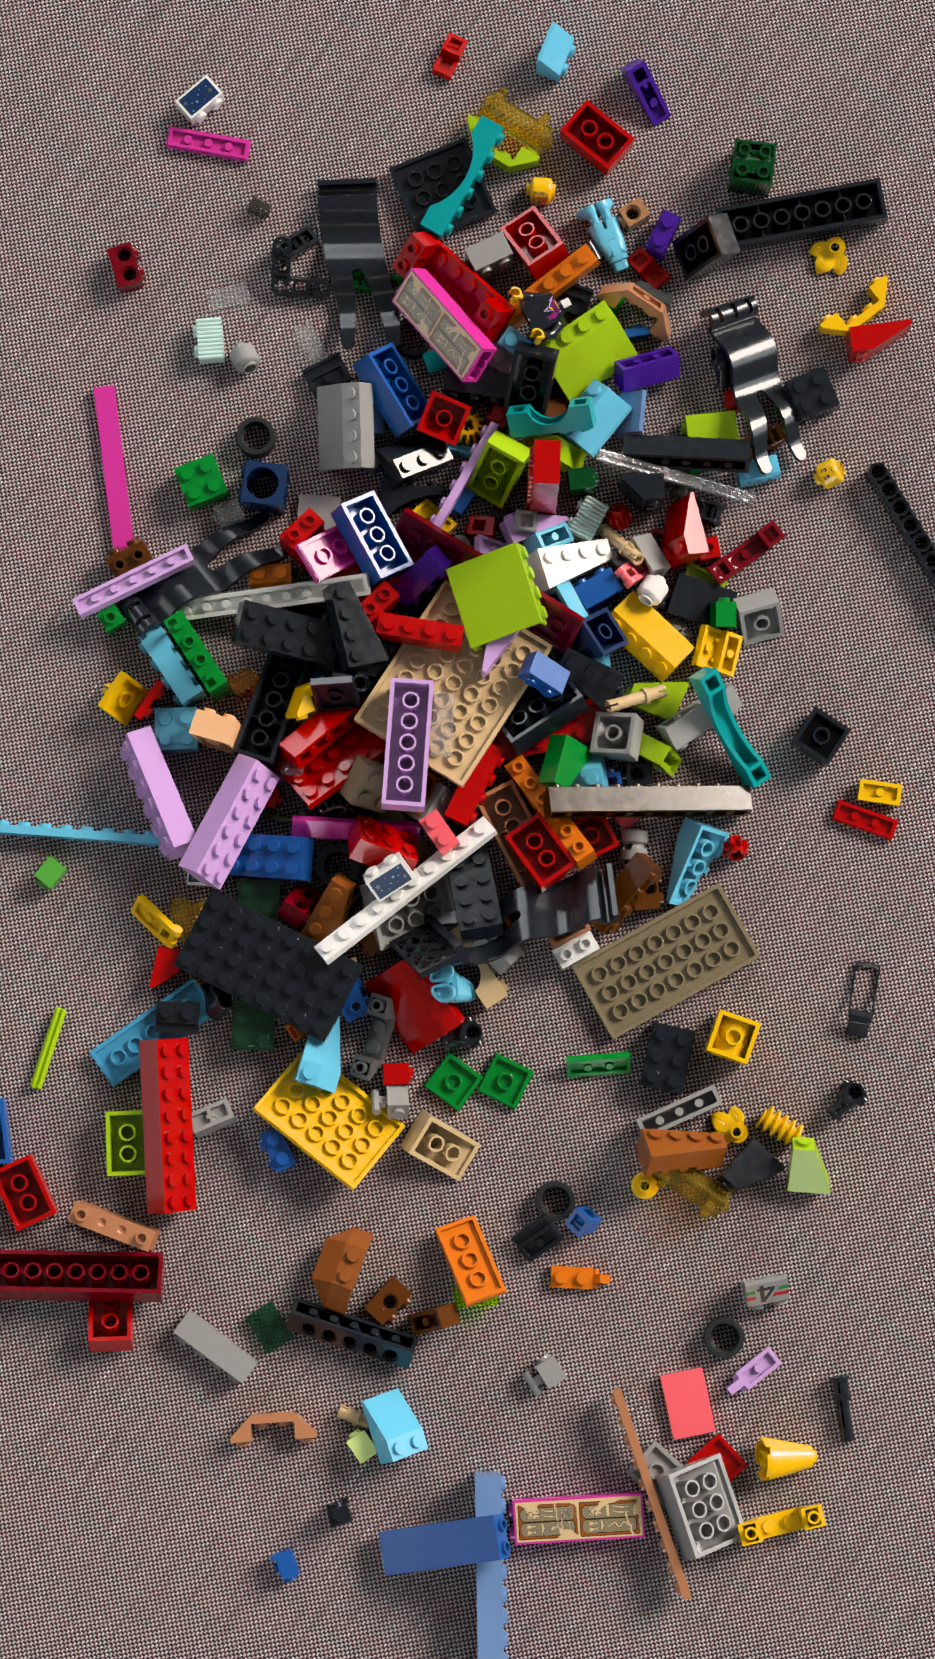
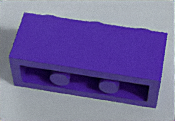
M671 346L614 361L615 384L624 393L642 387H651L660 382H669L680 377V355Z
M436 544L391 586L400 595L399 602L405 608L410 604L414 606L424 598L421 594L424 591L430 592L437 585L434 581L437 578L442 580L447 575L446 569L453 564Z

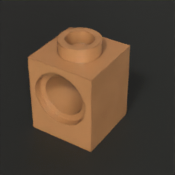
M640 197L618 209V222L622 229L625 228L627 232L634 230L650 219V213ZM633 212L638 217L636 219H629L627 214Z

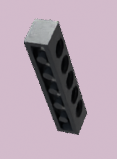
M297 1297L293 1303L286 1330L409 1369L419 1338L346 1313L345 1315L339 1314L321 1305Z

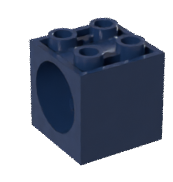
M246 460V465L241 467L240 475L243 487L239 486L238 499L239 503L242 504L243 510L265 511L267 513L285 515L290 481L288 465ZM261 476L272 477L274 482L278 483L276 492L265 499L256 498L252 492L249 493L251 483Z

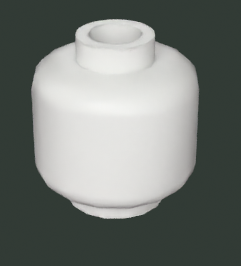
M658 574L647 575L637 588L638 598L646 606L659 605L668 593L665 578Z

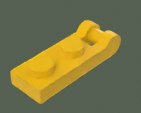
M144 895L137 896L131 913L166 947L175 948L178 942L177 938L181 936L183 931L182 927L172 923Z

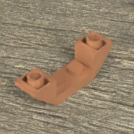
M632 282L601 287L597 296L601 302L604 300L608 306L615 309L624 296L630 304L639 306L647 315L656 318L649 332L655 339L665 343L668 342L671 335V327L664 303Z
M295 1411L251 1414L230 1438V1443H235L236 1447L248 1446V1442L253 1441L252 1424H256V1428L269 1427V1423H277L278 1426H290V1422H294L295 1439H300V1442H313V1438H317L318 1433Z

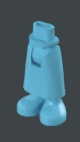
M611 198L599 201L595 206L592 204L576 213V217L580 221L587 220L591 226L587 228L591 239L608 262V265L612 266L615 273H618L630 267L627 261L629 256L626 253L625 241L617 216L612 217L610 213L613 202ZM596 211L601 215L603 222L599 221Z
M451 964L430 974L431 982L440 983L431 987V994L439 1002L468 1003L475 1000L474 984L455 972Z

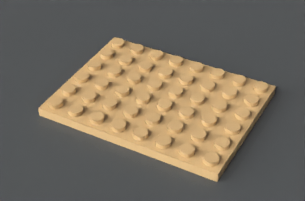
M444 580L420 619L464 626L451 584ZM465 629L460 653L402 644L355 716L354 722L386 741L391 677L434 680L428 767L463 788L528 688V685L517 677L525 656L537 650L548 656L553 649V645L526 629L521 630L484 678L481 676L485 649L478 652L471 649Z

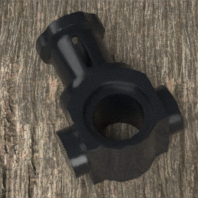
M720 346L712 347V350H710L711 365L717 371V384L715 388L731 387V369L728 358Z
M473 1016L466 1018L462 1023L463 1025L457 1027L455 1032L440 1037L447 1053L461 1045L463 1047L472 1045V1048L484 1044L482 1028L475 1022ZM475 1026L478 1028L479 1035L476 1038L468 1037L467 1029L469 1027ZM458 1038V1040L448 1043L449 1041Z
M848 1078L839 1085L841 1090L837 1094L838 1099L830 1107L825 1108L838 1122L841 1121L840 1117L848 1109L852 1110L856 1105L862 1107L869 1099L863 1086L859 1083H854ZM852 1086L859 1090V1095L855 1099L851 1098L848 1093Z

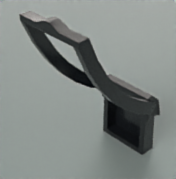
M855 961L848 1005L846 1035L867 1038L869 1025H871L874 1015L881 965L873 964L869 961ZM857 965L878 968L871 1012L851 1009Z

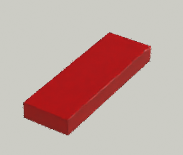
M839 799L831 818L833 821L889 841L892 840L899 821Z

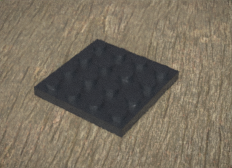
M466 137L389 168L415 233L425 232V230L421 229L420 223L429 207L450 196L465 179L473 156ZM483 178L480 182L476 181L473 189H475L469 201L465 200L462 206L464 211L460 218H455L452 223L454 225L452 232L497 214V209Z

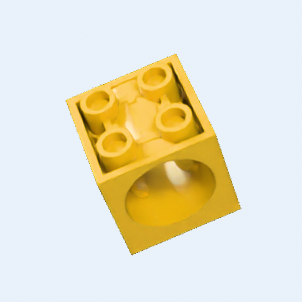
M721 1009L718 1010L704 1052L741 1065H747L761 1023Z

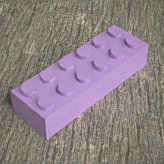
M391 677L381 809L425 812L434 680Z
M148 726L129 732L125 736L120 754L123 761H127L130 779L136 783L137 796L144 802V813L147 818L150 817L153 824L151 825L152 832L155 837L158 836L161 854L166 856L168 861L183 857L195 835V831L152 728Z
M238 754L178 866L201 883L220 890L280 778L257 759Z

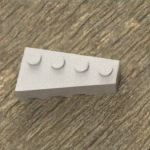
M606 538L539 548L529 555L527 562L534 571L535 578H533L535 586H538L539 590L545 593L558 584L568 580L572 581L603 566L613 559V555Z

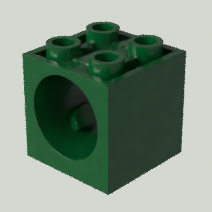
M735 139L731 155L727 192L768 197L773 182L777 144Z

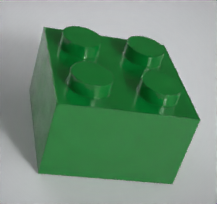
M213 453L173 468L191 512L230 497Z

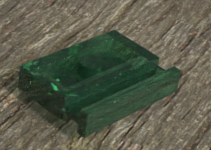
M272 1300L245 1317L268 1354L295 1337L292 1331L286 1330L287 1323Z

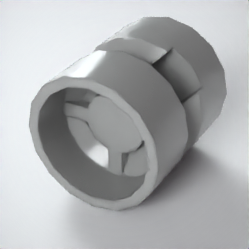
M621 830L620 842L623 844V847L620 848L621 861L629 862L636 852L647 855V849L644 845L648 843V831Z

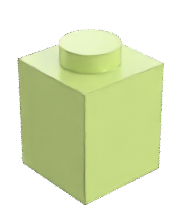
M357 1428L348 1435L350 1439L346 1443L360 1464L377 1453L373 1439L365 1428L361 1431Z

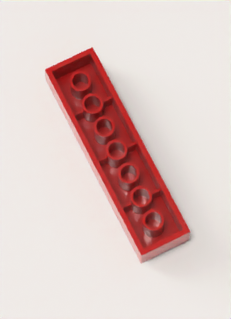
M534 440V446H530L526 510L538 511V514L544 515L556 514L560 484L561 440Z
M188 1038L139 1041L147 1213L168 1214L196 1210Z

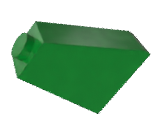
M567 734L551 735L538 783L545 786V789L555 784H559L561 787L571 786L591 757L590 748Z

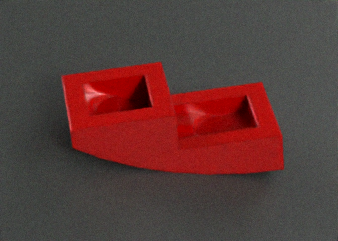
M449 32L431 73L450 81L462 58L468 40Z
M641 246L627 258L629 266L637 275L655 289H661L671 279L670 274L658 265L655 258Z

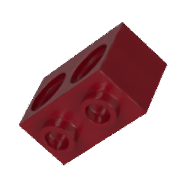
M131 242L108 248L107 252L120 293L144 287L143 280L146 279L143 267H138L137 260H140L137 247L133 248ZM123 254L130 255L127 261L119 260L120 256ZM134 273L136 277L133 280L128 281L125 279L127 274Z
M299 882L283 901L276 916L298 929L302 923H307L322 894L305 883Z

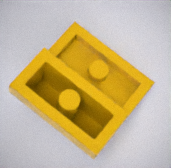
M701 624L691 665L701 669L704 667L716 668L720 676L734 677L743 636L727 630H720L707 624Z

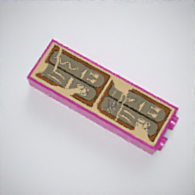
M411 268L400 288L396 291L392 302L462 382H477L497 348L426 269Z
M642 1491L512 1499L513 1504H508L509 1518L513 1517L514 1526H510V1540L515 1539V1545L645 1537Z

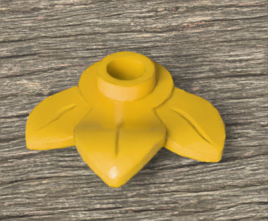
M832 237L827 242L818 241L811 246L809 253L817 257L815 260L817 274L825 273L831 269L839 276L845 272L848 260L844 254L846 245L841 238ZM837 243L839 250L833 251L831 249L832 244Z
M732 1106L728 1114L724 1112L711 1114V1122L716 1129L714 1132L722 1133L727 1145L731 1142L736 1144L743 1143L748 1137V1128L744 1125L745 1116L739 1108ZM736 1129L741 1130V1134L739 1136H734V1131Z

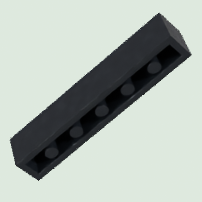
M624 434L622 467L749 473L751 440Z

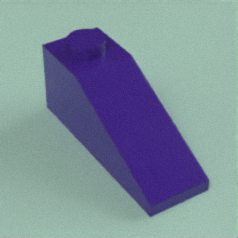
M637 58L620 68L628 87L652 126L671 116L644 60Z

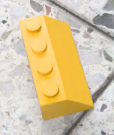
M633 590L611 614L629 641L623 647L655 677L663 682L678 668L695 647L652 606L643 604L639 600L637 592Z

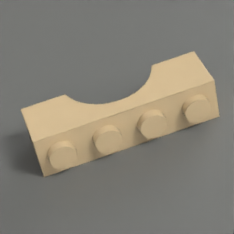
M458 925L450 932L462 942ZM473 942L463 943L464 948L473 947ZM489 963L476 964L480 970L481 979L475 993L486 1010H488L508 996L506 991L509 988L503 979L498 981L494 975L497 971Z

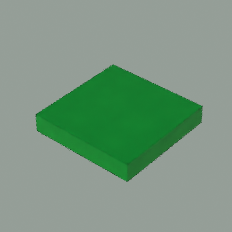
M448 1053L424 1087L459 1111L483 1079V1076L453 1054Z
M495 1053L477 1091L515 1110L534 1071Z

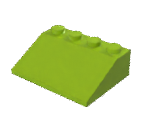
M604 300L565 326L556 340L545 341L539 344L560 350L554 382L569 403L571 399L579 398L594 379L602 383L614 375V361L638 355L618 319Z

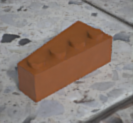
M338 872L327 886L301 934L320 943L346 923L348 910L350 909L357 883Z
M641 1129L635 1147L645 1177L652 1176L653 1172H659L662 1175L676 1169L679 1172H685L688 1168L692 1167L696 1170L721 1167L728 1148L722 1133Z

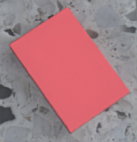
M702 1367L660 1375L673 1440L715 1432L716 1429Z

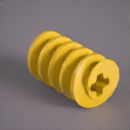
M773 1106L765 1109L755 1125L757 1128L760 1124H763L762 1132L769 1128V1136L777 1133V1141L784 1137L785 1146L792 1142V1137H801L804 1127L803 1124L795 1127V1119L788 1123L789 1116L785 1115L781 1118L780 1110L773 1114Z

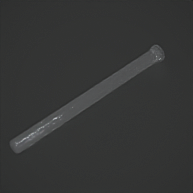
M599 449L596 454L597 461L638 473H664V480L742 502L748 504V507H752L756 499V491L748 492L603 449Z

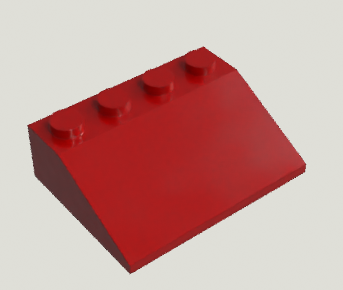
M400 959L366 982L365 986L371 994L373 992L392 998L396 1017L394 1028L413 1054L462 1024L465 1018L455 1003H442L433 997L431 987L440 983L431 982L430 975L421 979Z

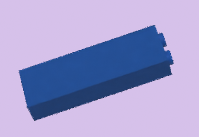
M493 1514L379 1532L385 1576L510 1558L511 1546L507 1539V1522L504 1514Z

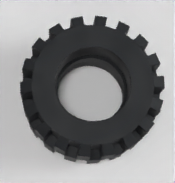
M337 839L336 841L331 840L326 844H322L321 848L314 853L315 856L312 862V872L318 884L326 890L333 879L327 872V862L332 856L342 854L348 857L351 862V871L346 877L357 883L356 886L358 887L361 880L364 879L363 874L366 871V866L349 858L348 841Z

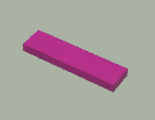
M170 126L166 148L248 163L251 141Z

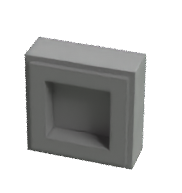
M517 509L515 511L514 531L536 533L538 511Z

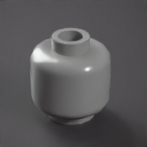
M239 342L234 345L230 352V360L238 372L250 374L258 368L260 357L251 343Z

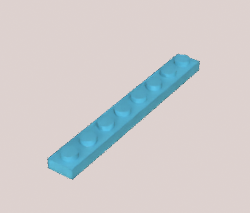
M0 820V835L159 846L160 844L158 836L155 837L152 831H145L143 835L136 834L135 830H123V833H116L115 829L102 828V831H94L93 827L82 826L81 830H76L70 825H60V828H52V824L39 823V827L31 826L29 822H18V825H9L10 821Z

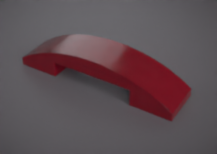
M772 520L733 551L709 566L707 570L716 582L721 585L769 551L786 536L774 520Z

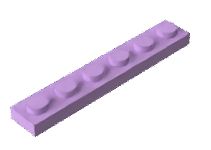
M491 421L489 426L485 425L479 435L481 437L478 444L474 443L469 452L472 456L468 462H463L459 469L461 475L458 480L454 478L448 489L451 491L449 496L442 498L438 506L440 508L438 515H433L430 519V522L441 529L465 489L487 441L496 429L498 430V424Z
M184 544L72 600L80 617L83 619L196 563L187 544Z

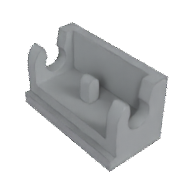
M648 533L632 537L630 541L638 551L644 554L643 559L649 567V575L658 574L664 577L671 566L652 534Z
M227 1098L192 1112V1126L197 1138L238 1122Z

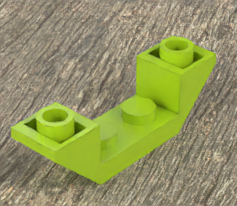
M469 114L467 125L473 146L471 133L480 117H473ZM522 146L514 160L507 152H500L494 149L495 156L491 162L504 171L512 173L538 167L540 157L535 150L531 148L526 149Z

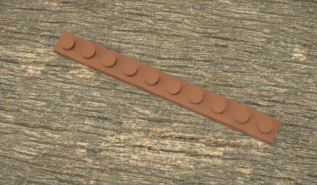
M616 1387L612 1389L613 1394L610 1395L613 1408L618 1407L620 1415L617 1416L620 1428H625L627 1436L624 1437L627 1449L632 1448L635 1456L631 1458L634 1469H639L641 1478H638L641 1490H646L648 1499H645L648 1511L654 1512L656 1519L652 1520L656 1533H661L663 1540L659 1541L662 1552L663 1554L668 1553L670 1561L666 1563L670 1575L675 1574L677 1582L673 1584L677 1596L682 1595L683 1600L692 1598L621 1387Z

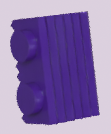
M662 210L644 250L652 257L664 260L669 245H671L676 231L680 227L681 218L667 210Z

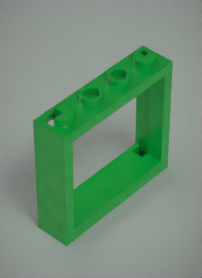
M182 610L163 621L214 702L217 703L231 694L233 691L228 681Z

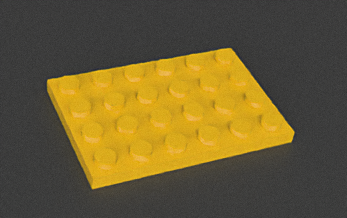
M301 1051L255 1105L253 1111L353 1191L402 1132L405 1125L398 1119H387L386 1109L381 1108L379 1115H374L372 1113L371 1097L342 1074H340L335 1093L295 1082L294 1077L301 1058Z

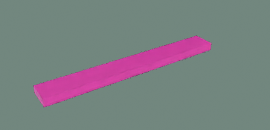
M111 385L95 387L94 397L113 548L118 546L121 549L127 545L126 542L134 537L115 386Z

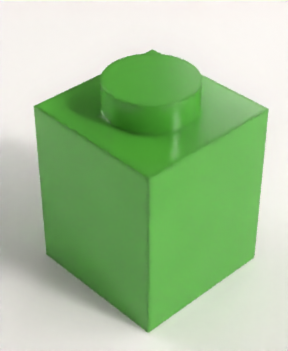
M50 855L34 876L38 878L36 883L46 890L49 887L53 890L69 870Z

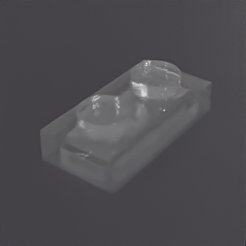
M246 282L205 292L210 313L251 304Z
M309 321L291 331L310 366L329 357Z

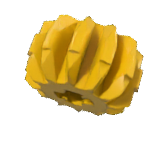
M470 410L465 424L467 426L472 424V430L466 431L464 424L458 438L459 443L466 439V445L470 444L469 440L471 439L473 443H478L476 436L481 438L479 435L485 426L481 425L485 422V419L478 418L479 412L476 411L474 415H471Z

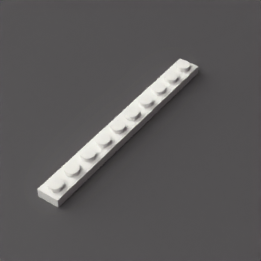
M368 573L328 578L317 584L315 581L215 594L194 599L183 605L177 612L182 610L188 620L236 614L239 602L243 600L275 608L325 601L322 592L329 584L350 581L357 596L370 595L371 589Z
M483 816L456 837L460 842L458 847L444 856L439 851L413 870L415 880L381 902L375 899L314 946L315 950L329 965L498 834L497 831Z

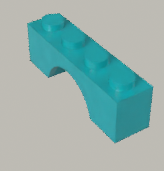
M592 396L571 399L568 409L563 414L555 417L539 414L533 409L531 404L509 406L506 414L511 438L518 437V439H525L532 435L543 437L550 433L558 432L559 434H567L574 430L585 432L594 428L596 422Z

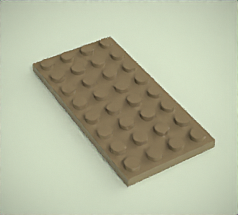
M717 883L574 963L571 967L609 1035L614 1040L761 956L720 883Z

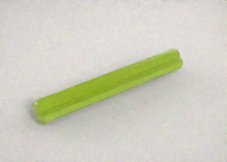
M56 1007L31 1080L30 1086L32 1088L41 1089L66 1015V1010Z

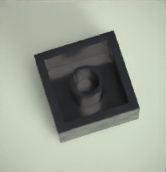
M824 366L785 381L783 388L793 401L799 425L838 410L840 402Z
M814 707L790 745L826 768L851 729L819 708Z

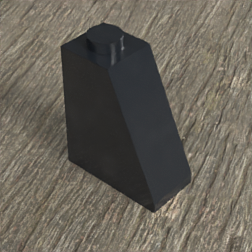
M754 1138L719 1175L717 1180L725 1191H730L733 1194L778 1175L786 1167Z

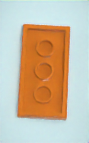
M475 1215L434 1230L466 1308L506 1293L507 1290Z

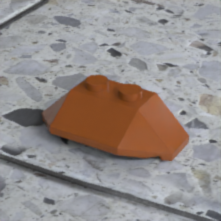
M353 1227L326 1238L311 1278L324 1308L345 1315L374 1234Z

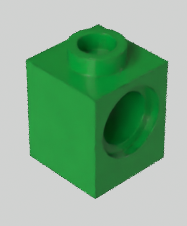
M719 597L717 601L710 602V626L714 628L736 627V602L730 601L728 597Z
M115 604L96 614L110 636L128 625Z

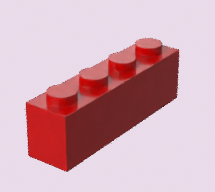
M379 612L376 634L379 640L460 653L464 626Z
M360 709L317 711L314 716L301 724L297 730L284 738L279 744L283 756L301 770L356 724L354 718Z
M491 743L464 787H457L444 814L445 819L466 829L469 824H474L478 813L475 811L478 805H483L487 794L484 792L487 786L491 787L496 778V775L493 773L496 767L501 768L505 756L502 755L504 749Z

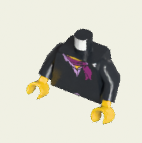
M512 287L508 292V295H513L510 299L511 303L514 304L518 300L520 301L521 312L532 331L530 338H535V345L558 338L566 325L563 313L573 309L568 297L556 302L552 293L524 292L518 287Z

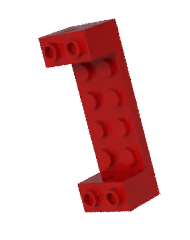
M430 231L411 233L391 266L404 279L411 268L426 269L491 343H496L516 311L508 301Z
M309 507L279 536V545L311 576L294 547L326 530L324 529L325 522ZM356 563L329 578L363 573ZM385 580L381 584L371 587L370 595L357 596L373 628L378 623L379 612L390 613L399 604L400 595Z

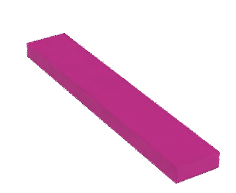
M293 815L291 836L348 840V832L356 819ZM375 820L383 824L392 825L398 830L412 833L417 837V844L419 843V822Z

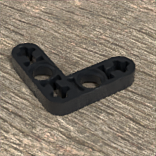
M284 234L276 236L272 245V292L282 297L327 298L332 290V285L327 279L291 276L292 241L290 237ZM284 240V243L288 244L284 248V255L276 256V254H280V246L276 243ZM284 260L287 263V269L284 271L278 270L276 262ZM282 281L283 285L289 286L290 281H293L292 292H289L290 287H284L283 291H279V287H275V285ZM304 282L307 285V291L304 293L298 292L296 284ZM311 283H314L313 287H320V284H324V287L328 288V290H325L322 294L319 289H313V293H310Z

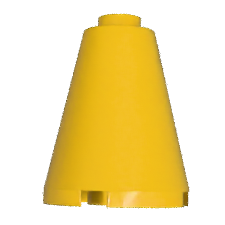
M759 1437L760 1441L756 1442L755 1464H760V1471H757V1474L762 1481H769L812 1468L814 1463L817 1462V1453L809 1445L767 1437Z

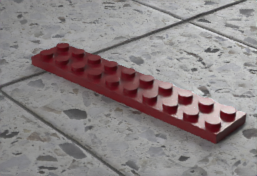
M408 507L403 511L395 529L409 556L415 561H418L435 544L453 562L450 567L483 555ZM448 575L444 577L447 581H449ZM540 590L541 598L539 600L541 606H544L547 611V625L544 626L539 623L526 628V630L564 653L566 647L571 648L585 618Z

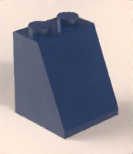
M606 607L585 617L571 649L590 658H601L627 645L629 641ZM555 648L556 652L558 653V655H559L560 658H561L562 655H563V652H561V651H559L558 649Z

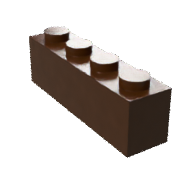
M636 852L615 878L619 920L610 925H601L596 921L591 922V924L601 934L611 935L615 933L620 927V922L632 913V907L636 902L644 898L646 895L645 891L649 886L656 883L659 879L662 869L645 853Z

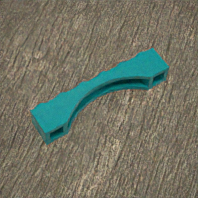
M481 115L471 133L473 156L465 179L450 196L431 205L420 223L421 229L430 231L441 240L445 236L449 237L454 228L452 223L455 218L459 219L464 211L462 206L465 200L469 201L475 190L473 186L476 181L480 182L485 173L483 169L486 163L490 164L495 156L494 149L504 141V127Z
M704 667L690 676L689 680L742 784L756 788L771 778L763 759L750 745L733 716L728 703L726 686L716 668Z

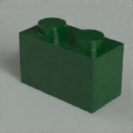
M593 466L568 469L567 486L569 498L594 495L595 489H598L599 478L598 472H594Z

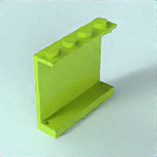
M517 542L446 569L470 648L477 652L485 649L484 645L539 623L544 626L547 625V611L544 606H541L539 600L541 592L533 581L535 574L527 562V558H529L525 546L522 547Z

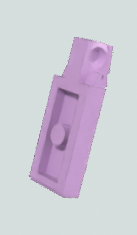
M767 1346L735 1372L731 1377L734 1381L726 1387V1390L730 1395L735 1394L739 1389L744 1393L775 1370L782 1362L770 1347Z

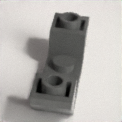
M373 992L366 1012L373 1015L363 1055L355 1054L349 1074L366 1081L371 1080L385 1061L396 1021L392 998Z

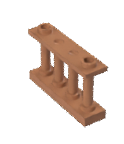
M80 1200V1202L75 1201L68 1221L147 1252L154 1250L161 1232L159 1229Z

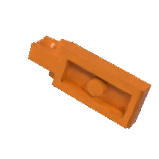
M551 1266L550 1287L598 1289L599 1283L610 1284V1275L599 1274V1269H594L593 1267Z

